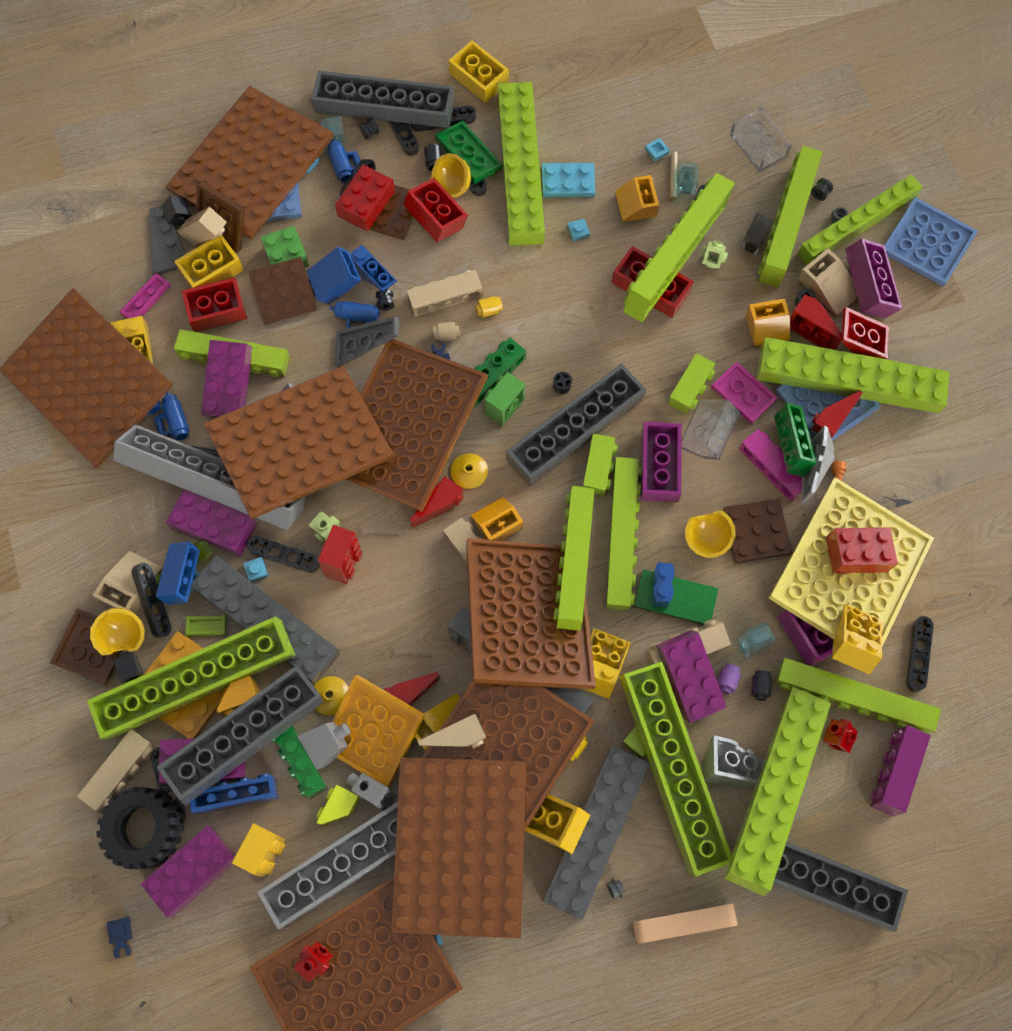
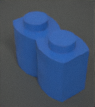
M658 562L653 572L652 583L654 588L651 594V602L655 607L667 608L672 600L673 585L671 582L674 578V566L672 563Z

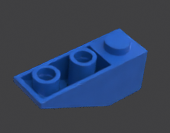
M363 245L350 253L358 274L380 291L384 292L397 282Z

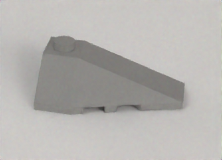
M826 426L811 440L817 463L802 477L801 504H805L813 496L829 466L835 459L834 445Z
M713 735L702 762V774L705 783L755 789L764 760L755 756L754 752L750 749L745 750L738 746V743L732 739Z

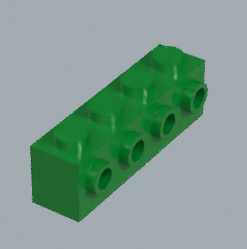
M511 337L506 341H502L497 350L485 358V362L481 366L477 365L474 368L486 373L488 376L474 407H477L484 400L488 390L494 389L496 381L500 376L504 377L507 372L511 374L526 359V350Z
M786 402L775 414L774 420L787 472L804 477L817 461L802 407Z
M294 726L272 741L273 743H278L280 749L277 751L282 760L287 759L290 765L287 769L292 778L296 777L300 784L297 787L302 796L306 795L311 800L328 789L321 774L316 770L299 740Z

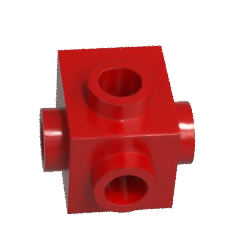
M831 719L823 741L834 750L850 753L853 743L857 739L858 731L848 720L840 719L839 721Z
M317 941L311 947L307 945L300 952L299 956L301 959L294 969L310 983L318 975L322 976L329 969L330 965L328 962L333 955L328 952L325 946Z

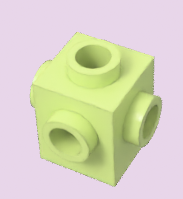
M719 241L709 242L708 246L703 247L701 256L704 257L702 264L709 268H720L721 262L725 263L728 255L725 252L726 246H723V243Z
M321 511L308 526L316 533L314 535L315 538L323 543L327 540L332 526H339L340 521L333 515L328 517Z

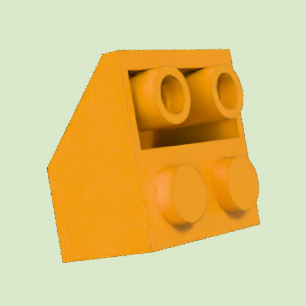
M651 175L635 177L615 190L622 222L657 217L659 202Z
M785 298L749 304L745 316L754 347L761 346L765 337L790 341V314Z
M504 497L470 515L485 540L502 541L523 529V520L514 506Z
M251 676L231 682L217 708L218 714L225 718L258 694L260 690L257 682Z

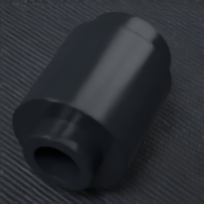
M431 143L424 148L425 165L429 171H432L436 163L435 161L442 156L441 147L435 143Z
M757 670L752 676L751 696H754L755 700L767 701V698L771 697L773 679L771 672Z

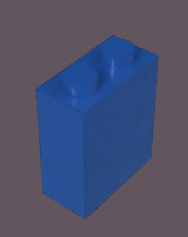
M340 247L335 248L306 271L309 283L315 291L316 299L329 305L361 282L349 251Z

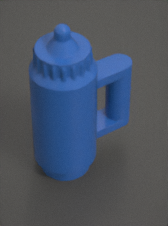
M331 140L327 147L328 155L337 179L341 183H345L361 160L357 151L346 152L339 141ZM349 158L353 159L355 167H351Z
M343 301L329 307L331 311L335 312L336 317L347 320L346 329L354 327L350 326L351 321L367 324L378 321L380 316V308H376L375 305Z
M167 392L166 396L162 398L164 413L154 418L158 434L166 437L172 436L175 440L186 439L189 436L190 429L181 402L176 395H170ZM166 419L169 427L168 431H165L162 420Z

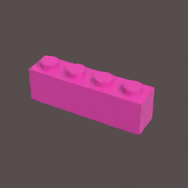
M757 429L741 443L739 450L790 502H793L801 495L802 477L787 472L782 449L774 445L765 432Z

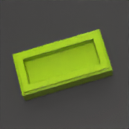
M226 615L186 616L185 636H226L227 617Z

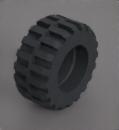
M131 787L128 790L118 792V797L109 799L108 803L110 805L108 807L104 806L101 811L103 814L102 819L98 818L97 825H100V831H96L97 838H101V842L98 843L100 849L106 850L104 856L107 859H113L112 863L114 865L123 866L124 869L153 868L158 866V863L167 861L168 855L175 853L177 850L174 847L175 844H180L182 837H179V833L184 831V825H180L183 815L181 812H177L179 805L177 802L171 801L172 797L169 794L153 788ZM139 808H147L155 819L154 835L151 841L143 848L133 847L126 834L127 822L130 816Z

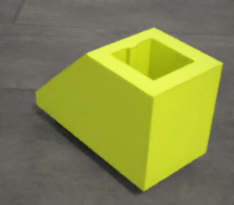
M338 785L335 788H331L326 797L328 800L325 807H321L317 813V823L325 826L351 817L360 797Z

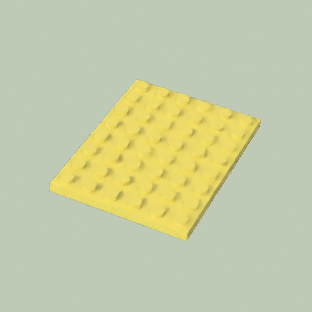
M834 477L768 599L833 639L836 636L844 605L856 607L860 611L874 615L882 620L883 646L934 538ZM891 528L898 565L888 573L832 572L826 536L833 529Z

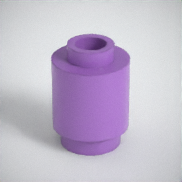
M727 663L725 667H722L717 681L721 693L726 695L735 693L741 676V669L738 666Z

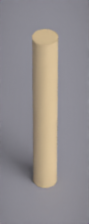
M675 151L671 152L670 200L677 199L678 153Z

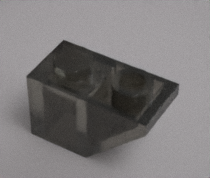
M757 213L743 239L741 248L757 255L767 238L773 220Z

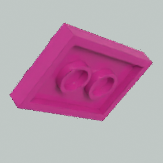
M738 362L733 364L711 386V389L751 424L778 399L776 395L759 380H756Z

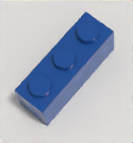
M189 541L169 544L156 597L167 605L188 602L200 550Z

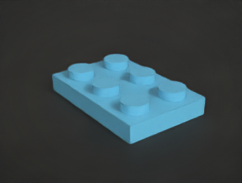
M542 163L543 197H595L594 163Z

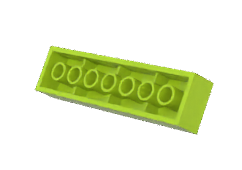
M802 145L801 151L795 154L771 233L766 243L767 246L762 256V262L757 272L760 275L758 280L760 283L779 288L823 151Z

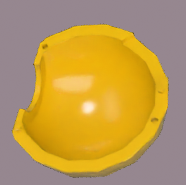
M448 153L440 156L435 161L431 179L435 178L452 198L459 197L470 186V168L466 161L456 154Z
M721 510L702 516L691 517L685 527V539L689 548L697 555L705 558H714L725 554L732 546L735 538V526L731 518Z
M119 607L111 608L97 616L91 627L90 639L94 648L101 655H110L120 650L136 651L144 641L145 629L140 618L133 611Z

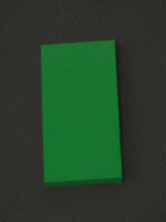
M464 121L435 134V140L447 153L456 154L466 161L470 168L471 180L474 184L503 170V164Z
M642 570L634 603L635 608L701 625L712 619L719 588L674 577L671 582L673 585V597L668 607H655L651 602V594L654 588L652 583L653 572Z

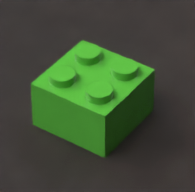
M295 225L260 237L270 265L302 257L304 267L309 266Z
M509 372L504 377L500 376L496 381L494 389L488 390L484 396L485 415L502 427L525 400L526 384Z

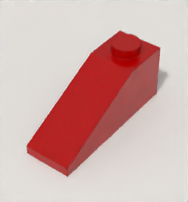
M858 391L826 407L821 414L817 412L811 421L814 425L810 430L818 434L826 426L832 439L863 392Z
M444 476L432 491L423 512L417 510L409 519L410 526L414 528L452 510L455 505L458 506L464 499L463 489Z
M435 672L395 684L391 688L386 687L384 690L411 706L440 680V675Z

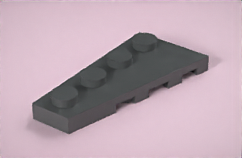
M162 205L149 209L153 275L155 273L162 275L177 270L174 261L185 255L175 225L167 224Z
M394 316L337 331L334 365L341 367L398 337L399 318Z

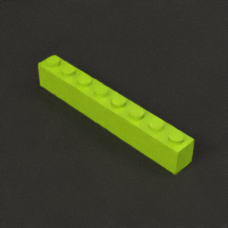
M912 174L802 243L797 255L807 266L826 249H830L832 252L913 201L915 197L917 198L923 186Z
M616 457L614 463L605 609L629 611L630 606L634 605L635 593H631L632 586H635L636 575L632 573L633 567L636 568L637 556H633L634 549H637L638 538L634 536L639 526V519L635 518L636 512L639 513L640 501H636L637 495H640L641 483H637L638 477H641L642 466L638 465L639 459Z
M572 486L571 493H567L566 504H569V509L565 508L564 520H568V523L563 526L562 536H566V541L562 540L561 552H564V557H560L559 569H563L562 574H558L557 585L561 586V590L556 592L555 602L559 603V608H555L554 620H557V628L581 631L595 488Z
M787 658L780 661L774 683L779 685V688L782 690L790 691L792 687H795L823 700L837 704V707L840 709H852L857 711V714L866 717L871 715L877 717V721L895 723L898 728L908 725L927 734L936 732L941 708Z

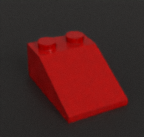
M805 294L790 317V330L818 347L836 350L841 342L842 333L822 304L815 298Z
M847 307L843 308L841 341L849 351L854 354L887 359L889 326Z

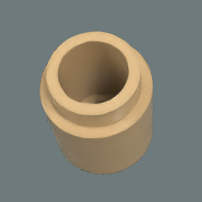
M455 322L439 323L438 326H433L435 341L457 340V336H460L459 325H455Z

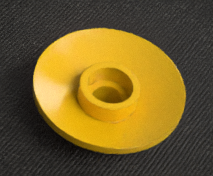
M466 453L458 456L453 461L450 474L453 482L461 488L475 489L485 482L488 475V467L480 456ZM470 466L473 469L471 471H467L466 467Z
M334 676L318 680L314 684V688L322 697L323 704L315 710L324 716H335L349 688L342 679ZM329 691L333 692L331 698L326 697V693Z

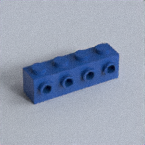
M270 774L258 775L256 779L241 778L236 783H217L216 787L208 788L190 802L191 813L199 815L279 799L276 778L272 775L270 776Z

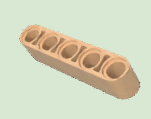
M733 903L632 922L636 944L738 925Z

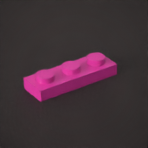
M155 273L119 311L120 314L126 319L143 316L171 287L170 283Z

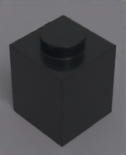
M170 195L161 206L167 224L182 226L191 216L187 202L183 197Z
M133 652L121 653L118 655V658L113 660L120 681L123 684L144 675L138 656Z

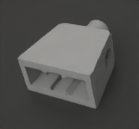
M329 722L298 735V738L316 770L327 767L347 748L344 737L350 734L351 731L345 723L337 727L335 722Z
M352 773L346 781V784L353 787L351 791L382 812L391 806L397 796L389 788L364 773L360 777Z

